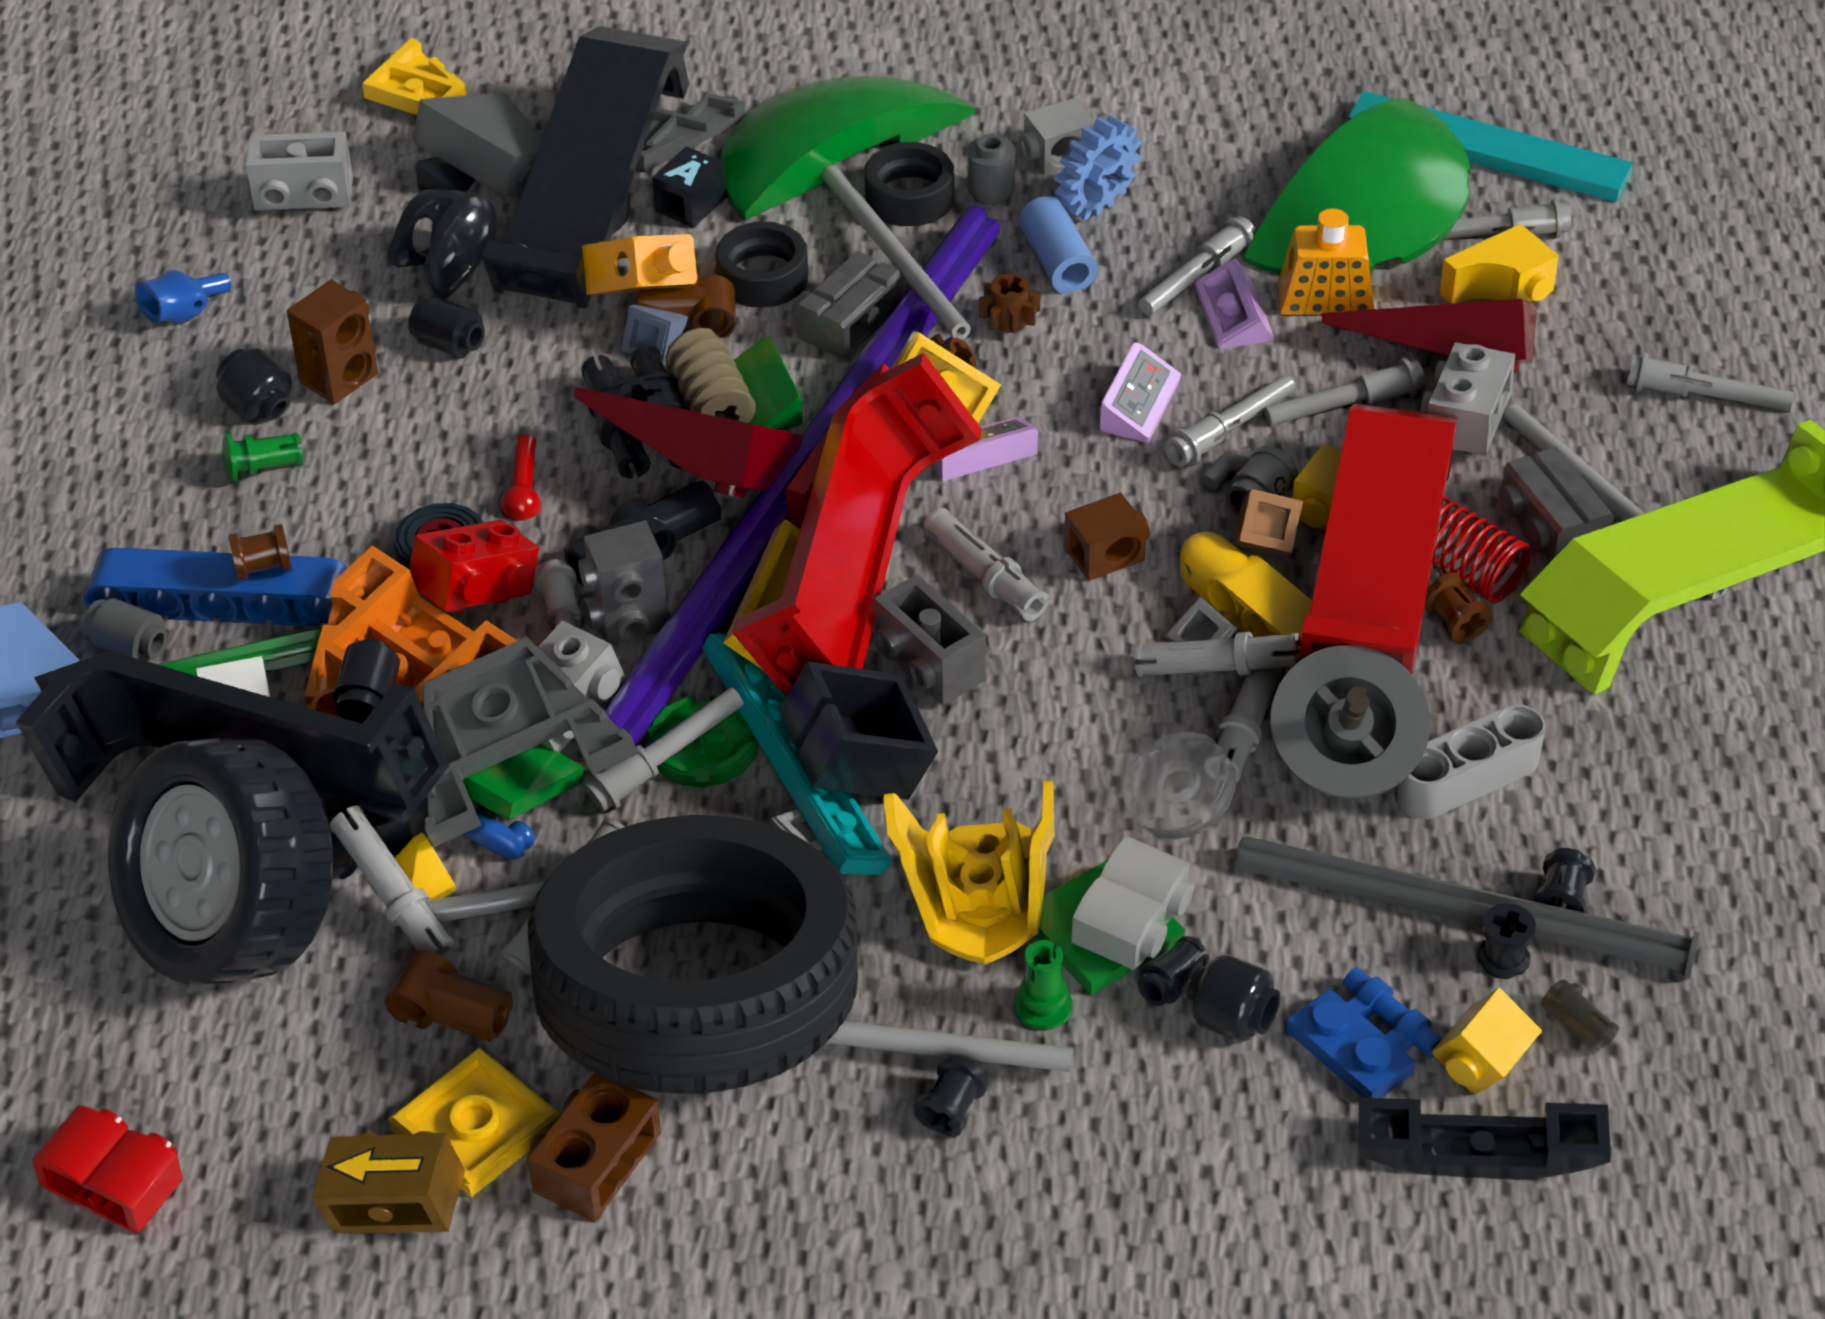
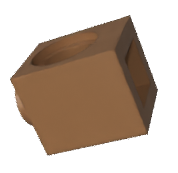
M1250 489L1242 499L1233 544L1242 551L1285 559L1292 553L1303 501Z

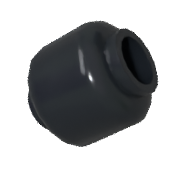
M259 348L237 349L230 353L219 365L216 372L218 379L216 384L217 394L241 419L252 423L264 417L269 420H275L289 407L291 399L288 396L292 388L291 376L267 352Z
M1231 955L1217 956L1206 968L1198 967L1193 973L1187 988V998L1193 1001V1017L1197 1024L1202 1028L1239 1042L1248 1041L1257 1033L1260 1035L1265 1034L1276 1018L1281 1000L1280 992L1274 988V979L1268 970Z

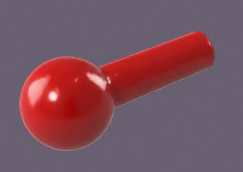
M519 435L516 437L512 487L508 488L500 499L502 515L514 521L528 520L537 515L541 509L540 497L532 489L536 439L531 435Z

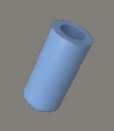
M1042 196L1030 201L1020 212L1018 219L1019 227L1053 287L1058 292L1064 294L1090 286L1097 276L1098 265L1061 201L1052 196Z

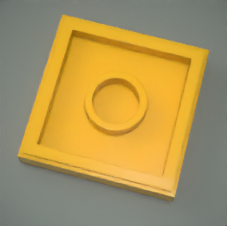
M479 1047L388 1120L390 1129L395 1134H415L421 1131L446 1133L465 1168L460 1189L472 1198L530 1150L534 1140L541 1133L547 1134L559 1119L561 1113Z

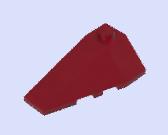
M1521 298L1322 313V323L1449 357L1455 342L1466 345H1480L1487 349L1515 354L1513 373L1520 372V363H1533L1537 315L1536 306Z
M580 387L575 388L574 397L693 476L716 481L714 492L745 498L747 488L766 492L802 444L803 435Z

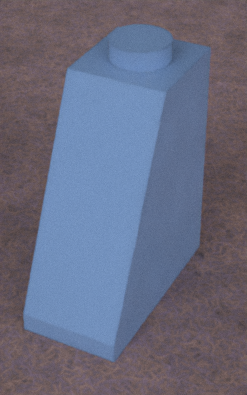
M22 602L0 606V738L21 733L16 721L42 692L34 677L80 661Z

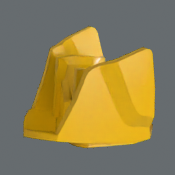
M1053 780L1043 781L1042 819L1033 829L1015 821L1011 808H1003L1002 823L957 826L951 831L948 829L945 813L936 814V820L928 832L922 829L909 809L895 793L884 794L887 834L900 853L903 869L928 936L933 944L965 960L987 965L1015 951L1038 934L1044 902L1046 854L1055 836Z

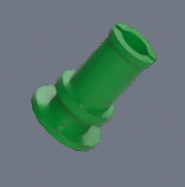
M225 432L222 441V460L230 482L236 483L238 481V472L247 471L248 476L257 475L258 469L303 465L302 447H298V444H301L299 433L253 439V436L250 434L243 435L242 441L234 442L231 432Z
M1050 940L1035 941L1026 948L1024 955L1026 976L1021 981L1020 989L1014 999L1013 1008L1016 1017L1024 1025L1037 1030H1050L1061 1026L1071 1016L1073 1007L1071 995L1067 991L1065 980L1062 978L1064 956L1062 948L1058 946L1054 949L1053 959L1054 942Z

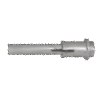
M1557 198L1551 199L1550 204L1519 208L1509 207L1508 214L1458 219L1451 232L1443 240L1499 234L1519 224H1522L1534 235L1555 233V237H1561L1562 232L1571 230L1570 207L1568 202L1560 203Z
M1241 216L1226 219L1218 233L1197 247V255L1138 301L1140 310L1147 316L1153 315L1208 270L1212 269L1214 271L1242 250L1246 252L1256 234L1254 225L1247 218Z
M1644 352L1643 357L1632 356L1626 384L1636 386V392H1641L1642 388L1682 395L1687 398L1688 392L1788 412L1791 411L1794 399V392L1693 372L1694 365H1683L1648 358V352ZM1673 376L1687 380L1711 384V387H1705L1690 384L1687 382L1671 380L1669 377Z
M1407 358L1399 359L1396 366L1358 375L1357 382L1267 406L1264 408V414L1269 425L1274 426L1360 401H1364L1365 405H1371L1375 402L1408 394L1409 398L1417 396L1418 391L1425 389V376L1417 360L1410 362Z
M1283 375L1220 414L1210 412L1186 429L1177 428L1171 431L1168 440L1164 444L1166 456L1171 463L1178 467L1185 465L1192 467L1198 464L1202 454L1228 441L1230 437L1228 432L1264 411L1265 407L1274 405L1295 391L1293 380L1289 376Z
M554 559L546 561L538 568L534 582L536 589L543 594L547 612V623L555 628L563 620L577 627L576 624L580 621L581 612L574 592V586L577 582L576 572L563 560Z
M730 687L645 749L637 745L636 748L639 754L615 764L601 773L598 772L593 775L590 773L591 780L584 784L588 796L602 812L610 807L617 810L621 807L620 800L651 777L659 774L658 765L744 705L742 698L734 688Z

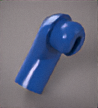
M478 811L476 813L482 826L462 834V836L506 860H515L523 857L524 851L530 849L535 841L534 833L526 823L514 821L507 827Z

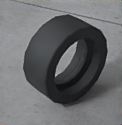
M900 142L885 146L875 152L865 164V201L879 218L886 223L897 226H921L933 223L945 216L954 204V164L945 152L935 146L921 142ZM903 177H918L933 183L928 187L918 190H900L886 185L892 180Z
M751 222L737 226L724 234L716 246L717 275H721L733 283L735 300L738 304L749 307H773L788 303L800 295L808 284L807 244L800 233L787 225L775 222ZM755 256H774L788 262L783 267L769 272H751L736 266L743 260Z

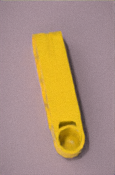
M1201 531L1190 535L1184 541L1180 550L1179 562L1180 574L1184 582L1216 611L1226 613L1223 617L1240 632H1251L1253 637L1290 635L1291 633H1299L1300 637H1302L1305 615L1310 614L1312 600L1266 561L1256 555L1248 557L1227 538L1216 532ZM1301 646L1296 647L1295 650H1286L1281 652L1300 651ZM1292 667L1286 668L1285 671L1288 673Z

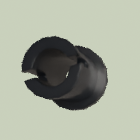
M1182 936L1158 962H1149L1141 969L1140 978L1137 983L1141 995L1155 1006L1174 1003L1181 996V987L1191 979L1195 970L1200 966L1205 967L1209 963L1208 954H1203L1195 961L1206 950L1205 947L1191 936Z

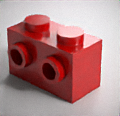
M502 519L418 534L414 538L410 572L417 590L443 611L460 612L470 606L485 603H505L510 598L532 594L539 546L522 535L517 527L507 524Z

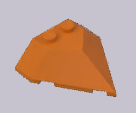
M372 545L334 580L330 594L332 601L331 612L327 625H322L304 695L307 702L306 708L340 717L335 709L336 702L333 699V693L345 650L348 645L364 639H377L388 644L400 659L395 683L414 688L424 709L423 683L512 644L517 640L487 620L475 631H472L422 598L418 593L410 570Z

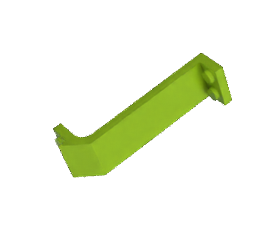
M1812 420L1799 423L1795 428L1780 467L1573 538L1520 593V596L1529 605L1519 633L1590 693L1596 695L1610 687L1629 639L1637 628L1651 616L1824 552L1825 430Z

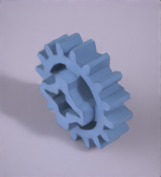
M1109 115L1107 120L1098 117L1095 120L1093 129L1086 125L1082 128V138L1078 142L1071 140L1069 143L1070 148H1068L1064 157L1060 159L1064 169L1054 179L1061 184L1054 192V195L1061 199L1060 201L1067 211L1087 220L1091 213L1095 216L1100 215L1103 206L1112 207L1115 202L1114 197L1117 194L1125 195L1127 192L1126 188H1128L1136 175L1132 171V166L1141 160V155L1135 151L1142 144V140L1135 137L1138 132L1135 128Z

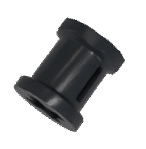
M1557 848L1545 856L1542 869L1546 877L1543 886L1535 892L1533 901L1561 908L1563 900L1566 904L1565 909L1584 913L1586 903L1583 893L1585 886L1594 879L1596 870L1594 862L1579 850ZM1565 864L1568 865L1566 873L1562 869V866Z
M1504 903L1495 905L1485 913L1482 931L1486 940L1479 946L1477 959L1487 974L1495 978L1510 979L1524 974L1528 969L1531 955L1526 947L1534 939L1536 922L1533 915L1527 909L1516 904Z
M954 1055L946 1056L941 1060L937 1067V1080L929 1093L919 1096L914 1104L915 1117L923 1126L949 1137H957L961 1134L965 1127L964 1116L974 1099L984 1096L989 1086L988 1078L982 1069L973 1062Z

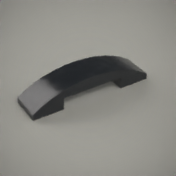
M1359 1098L1358 1102L1359 1156L1413 1173L1524 1180L1575 1173L1611 1162L1608 1104L1545 1103L1544 1117L1421 1114V1099Z

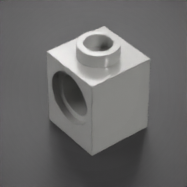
M1076 98L1025 112L1024 133L1020 135L1022 153L1027 161L1034 160L1044 175L1064 169L1060 159L1064 157L1068 148H1070L1069 143L1071 140L1078 142L1082 138V128L1086 125L1093 129L1095 122Z

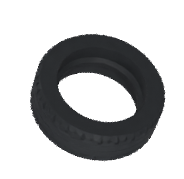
M684 815L648 820L614 830L582 846L565 859L538 891L528 916L527 932L535 1010L543 1029L546 1030L547 1035L564 1053L587 1070L618 1084L660 1093L702 1094L742 1088L778 1076L810 1058L838 1031L851 1011L853 1000L857 993L856 905L850 887L838 869L823 853L794 834L762 822L730 816ZM694 922L724 923L749 928L763 933L785 946L773 957L747 970L724 977L695 981L662 980L645 977L623 970L603 959L615 947L639 934L665 926Z

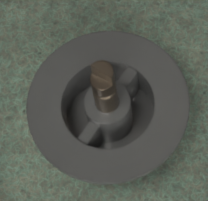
M1341 645L1316 651L1300 660L1288 671L1279 684L1273 699L1270 726L1273 742L1280 758L1290 772L1312 789L1329 796L1344 799H1360L1389 791L1403 782L1414 771L1423 757L1429 740L1430 714L1421 687L1402 664L1374 649L1356 645Z

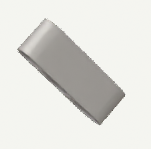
M1511 705L1428 741L1426 750L1417 767L1398 785L1397 804L1399 808L1408 816L1417 819L1434 818L1531 774L1537 769L1540 762L1545 733V720L1534 708L1525 705Z

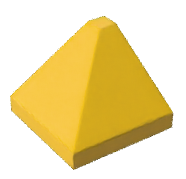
M423 833L413 837L395 857V860L416 889L423 888L430 898L429 900L442 899L456 891L455 883L428 838Z

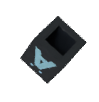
M687 146L652 176L655 212L691 228L696 227L727 198L725 162Z

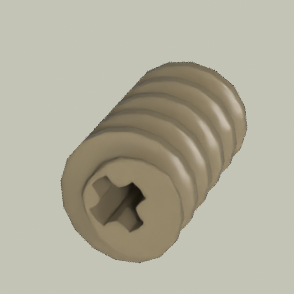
M707 328L689 330L676 337L669 345L665 359L668 371L678 379V391L684 400V404L693 412L749 423L756 412V403L750 395L749 389L744 383L743 377L737 369L736 363L731 357L726 344L718 340L717 335Z

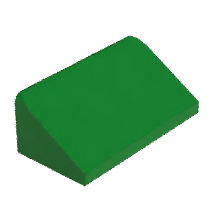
M765 337L734 359L736 367L756 403V412L749 423L778 430L802 425L801 396L771 337Z

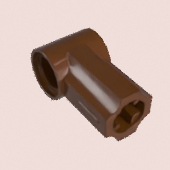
M721 275L703 276L692 287L638 290L639 306L687 316V323L684 329H711L716 335H719V338H726L735 330V288L729 279Z
M418 950L412 955L385 996L384 1004L387 1011L399 1022L406 1024L408 1020L418 1022L415 1027L420 1029H427L432 1022L490 1042L493 1038L498 1039L508 1023L510 1011L513 1007V998L511 991L458 974L454 965L442 955L429 950Z

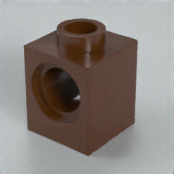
M1121 492L1065 512L1064 548L1088 581L1145 561L1146 540L1150 536L1148 522L1139 509H1133Z

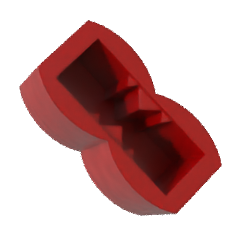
M77 1105L32 1158L38 1182L46 1190L82 1208L89 1209L94 1214L135 1234L141 1232L183 1180L177 1150L167 1139L156 1133L145 1135L128 1130L125 1122L117 1114L105 1108L97 1111L89 1107Z

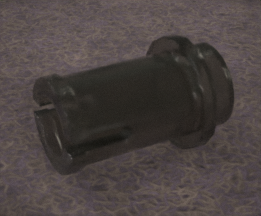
M1562 979L1547 991L1541 1001V1006L1546 1010L1545 1017L1550 1022H1555L1556 1020L1560 1022L1587 1047L1591 1054L1595 1055L1600 1050L1598 1045L1604 1048L1612 1042L1619 1031V1025L1606 1017L1582 995L1583 987L1579 983L1570 984L1566 979Z

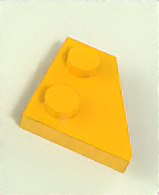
M410 38L362 83L365 99L414 115H418L420 99L466 95L465 83L455 74L447 72L445 65L438 58L428 59L422 53L421 43L414 38Z

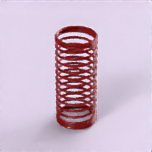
M1444 496L1443 501H1446V505L1441 509L1440 516L1442 514L1443 516L1438 526L1432 561L1433 568L1442 570L1444 575L1447 573L1457 574L1459 572V577L1465 582L1467 588H1471L1472 592L1480 593L1482 598L1493 604L1503 601L1504 598L1517 588L1527 571L1531 558L1529 544L1521 540L1517 541L1516 537L1512 535L1507 537L1505 530L1498 531L1497 525H1488L1487 519H1478L1476 513L1469 514L1468 508H1459L1458 502H1450L1449 497ZM1454 506L1456 510L1449 515L1450 507ZM1460 512H1464L1465 516L1458 521ZM1469 518H1474L1475 522L1467 528ZM1453 519V521H1452V523H1451V525H1450L1448 531L1446 532V534L1444 535V537H1443V538L1440 540V542H1439V539H1440V537H1441L1443 531L1445 530V528L1447 527V525L1450 523V521ZM1479 524H1484V528L1477 533ZM1462 525V528H1461L1459 534L1457 535L1456 539H1455L1454 542L1451 544V546L1448 548V546H1449L1451 540L1453 539L1455 533L1458 531V529H1459L1460 526ZM1493 529L1494 533L1486 540L1488 530ZM1471 532L1469 539H1468L1467 542L1465 543V545H1464V547L1462 548V550L1459 552V550H1460V548H1461V546H1462L1464 540L1466 539V537H1467V536L1469 535V533ZM1503 535V540L1496 545L1498 536ZM1480 539V541H1479L1477 547H1476L1475 550L1473 551L1472 555L1469 557V555H1470V553H1471L1473 547L1475 546V544L1477 543V541ZM1508 541H1513V543L1507 546ZM1444 544L1441 556L1435 559V551ZM1490 544V546H1489L1487 552L1485 553L1484 557H1483L1482 560L1479 562V560H1480V558H1481L1483 552L1486 550V548H1487L1488 545ZM1522 548L1521 559L1515 571L1507 582L1492 594L1493 585L1504 576L1516 555V551ZM1453 551L1450 562L1444 565L1445 556ZM1499 551V553H1498L1496 559L1494 560V562H1493L1492 565L1490 566V564H1491L1493 558L1495 557V555H1496L1497 552ZM1463 556L1460 567L1454 570L1455 561ZM1473 561L1470 573L1464 576V568ZM1483 566L1480 578L1473 582L1474 573Z

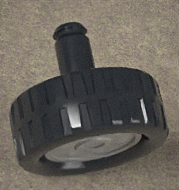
M252 738L185 740L170 743L152 752L134 769L126 781L115 806L109 833L108 871L110 887L121 925L129 941L146 963L163 976L183 984L208 985L248 981L272 976L288 968L306 951L318 933L328 907L332 880L337 877L339 879H346L358 868L337 835L329 828L319 795L304 770L283 750L274 745H269L265 741Z

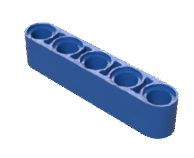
M108 548L101 551L97 556L84 594V602L89 608L96 600L103 599L107 601L108 599L115 598L160 616H168V620L213 622L214 618H221L220 622L266 624L267 620H271L273 625L318 627L319 623H326L327 625L332 608L330 594L334 580L348 567L336 559L327 557L290 556L292 571L284 573L281 568L248 574L246 581L239 582L232 553Z

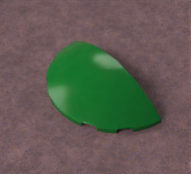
M854 76L832 78L792 88L764 101L752 109L740 120L732 133L727 137L720 160L725 162L728 200L745 220L823 185V169L886 140L893 144L918 142L974 115L975 108L959 97L934 86L891 77Z
M1406 98L1391 99L1377 103L1361 111L1330 135L1289 181L1257 230L1243 257V262L1280 275L1293 230L1298 226H1317L1319 214L1326 209L1342 210L1348 215V225H1360L1365 228L1370 274H1372L1375 264L1399 257L1401 262L1405 264L1423 255L1451 232L1454 224L1461 218L1469 199L1470 165L1462 143L1458 141L1445 122L1421 105Z

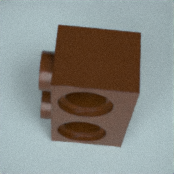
M330 279L286 310L300 384L335 405L378 374L375 357L376 346L372 340L369 322L370 310L366 300L359 293L350 291Z
M593 1073L581 1090L575 1089L568 1096L563 1105L561 1116L547 1134L541 1133L532 1143L527 1156V1165L529 1166L533 1193L596 1222L660 1136L661 1125L658 1100L632 1087L618 1084Z

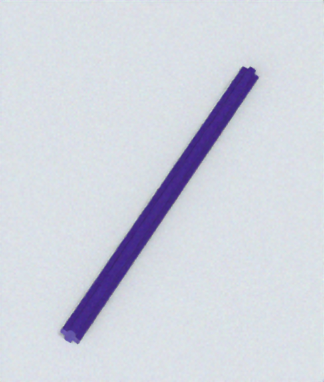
M970 206L964 215L958 218L922 268L950 302L1000 233L997 219L986 218L984 208ZM911 286L908 287L802 434L803 439L799 449L766 492L761 491L603 709L611 721L631 735L635 746H637L654 719L659 715L702 654V647L709 634L717 633L744 595L775 528L785 519L789 521L786 488L829 430L833 413L883 363L889 369L892 368L913 331L919 332L926 337L938 321V318Z

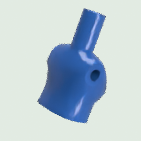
M169 270L153 280L137 281L135 284V299L140 311L151 322L171 321L182 324L193 319L205 309L208 296L229 292L231 290V281L226 273L194 279L181 271Z

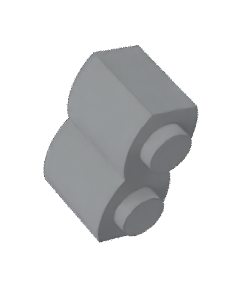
M1126 836L1116 847L1100 877L1090 886L1076 909L1072 920L1071 943L1132 970H1136L1146 956L1156 957L1166 938V924L1173 914L1179 917L1182 916L1192 898L1194 885L1188 882L1190 863Z

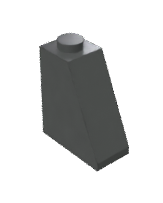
M504 92L420 99L413 141L421 148L506 197L523 194L543 137Z

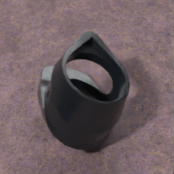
M440 189L422 191L403 210L387 251V261L398 268L425 264L424 270L431 289L439 298L447 299L472 275L482 259L487 241H494L497 232L495 208L489 201L480 197H474L464 191ZM420 219H431L430 247L424 251L417 252L412 242L414 227Z

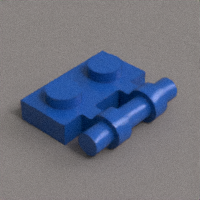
M1355 967L1348 972L1343 980V985L1355 995L1353 999L1346 1002L1330 988L1288 1018L1286 1032L1362 1098H1381L1414 1073L1416 1061L1406 1053L1407 1050L1415 1046L1428 1058H1433L1434 1055L1431 1052L1443 1038L1431 1029V1020L1419 1010L1412 1009L1409 1011L1392 996L1393 989L1381 978H1370L1360 968ZM1376 1013L1394 1029L1385 1035L1367 1019Z

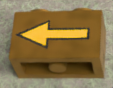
M421 1131L415 1134L397 1135L362 1133L357 1136H330L312 1194V1200L332 1232L347 1234L449 1232L465 1168L446 1133Z

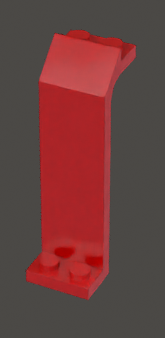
M924 353L892 369H889L883 363L833 413L781 599L736 619L732 632L733 635L786 697L807 661L863 669L876 617L874 598L882 593L906 492L910 483L922 470L932 463L980 440L982 428Z
M1354 404L1350 408L1310 614L1305 615L1302 629L1300 660L1324 648L1356 645L1374 649L1392 657L1402 664L1413 676L1446 480H1449L1458 418Z

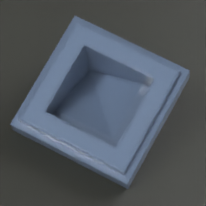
M634 304L630 305L620 352L631 356L633 351L643 347L647 360H651L647 351V345L655 346L660 350L665 366V356L668 347L676 337L682 334L688 317L679 313Z

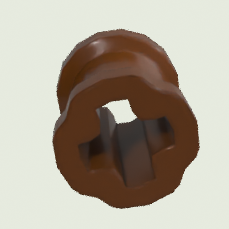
M283 524L274 525L273 531L248 537H240L237 533L229 534L231 552L239 582L246 581L248 574L281 568L284 573L292 571Z
M1456 573L1442 575L1433 584L1428 586L1424 608L1431 615H1437L1448 627L1447 633L1455 643L1461 644L1478 637L1488 628L1492 620L1491 609L1485 603L1476 602L1466 591L1465 582Z

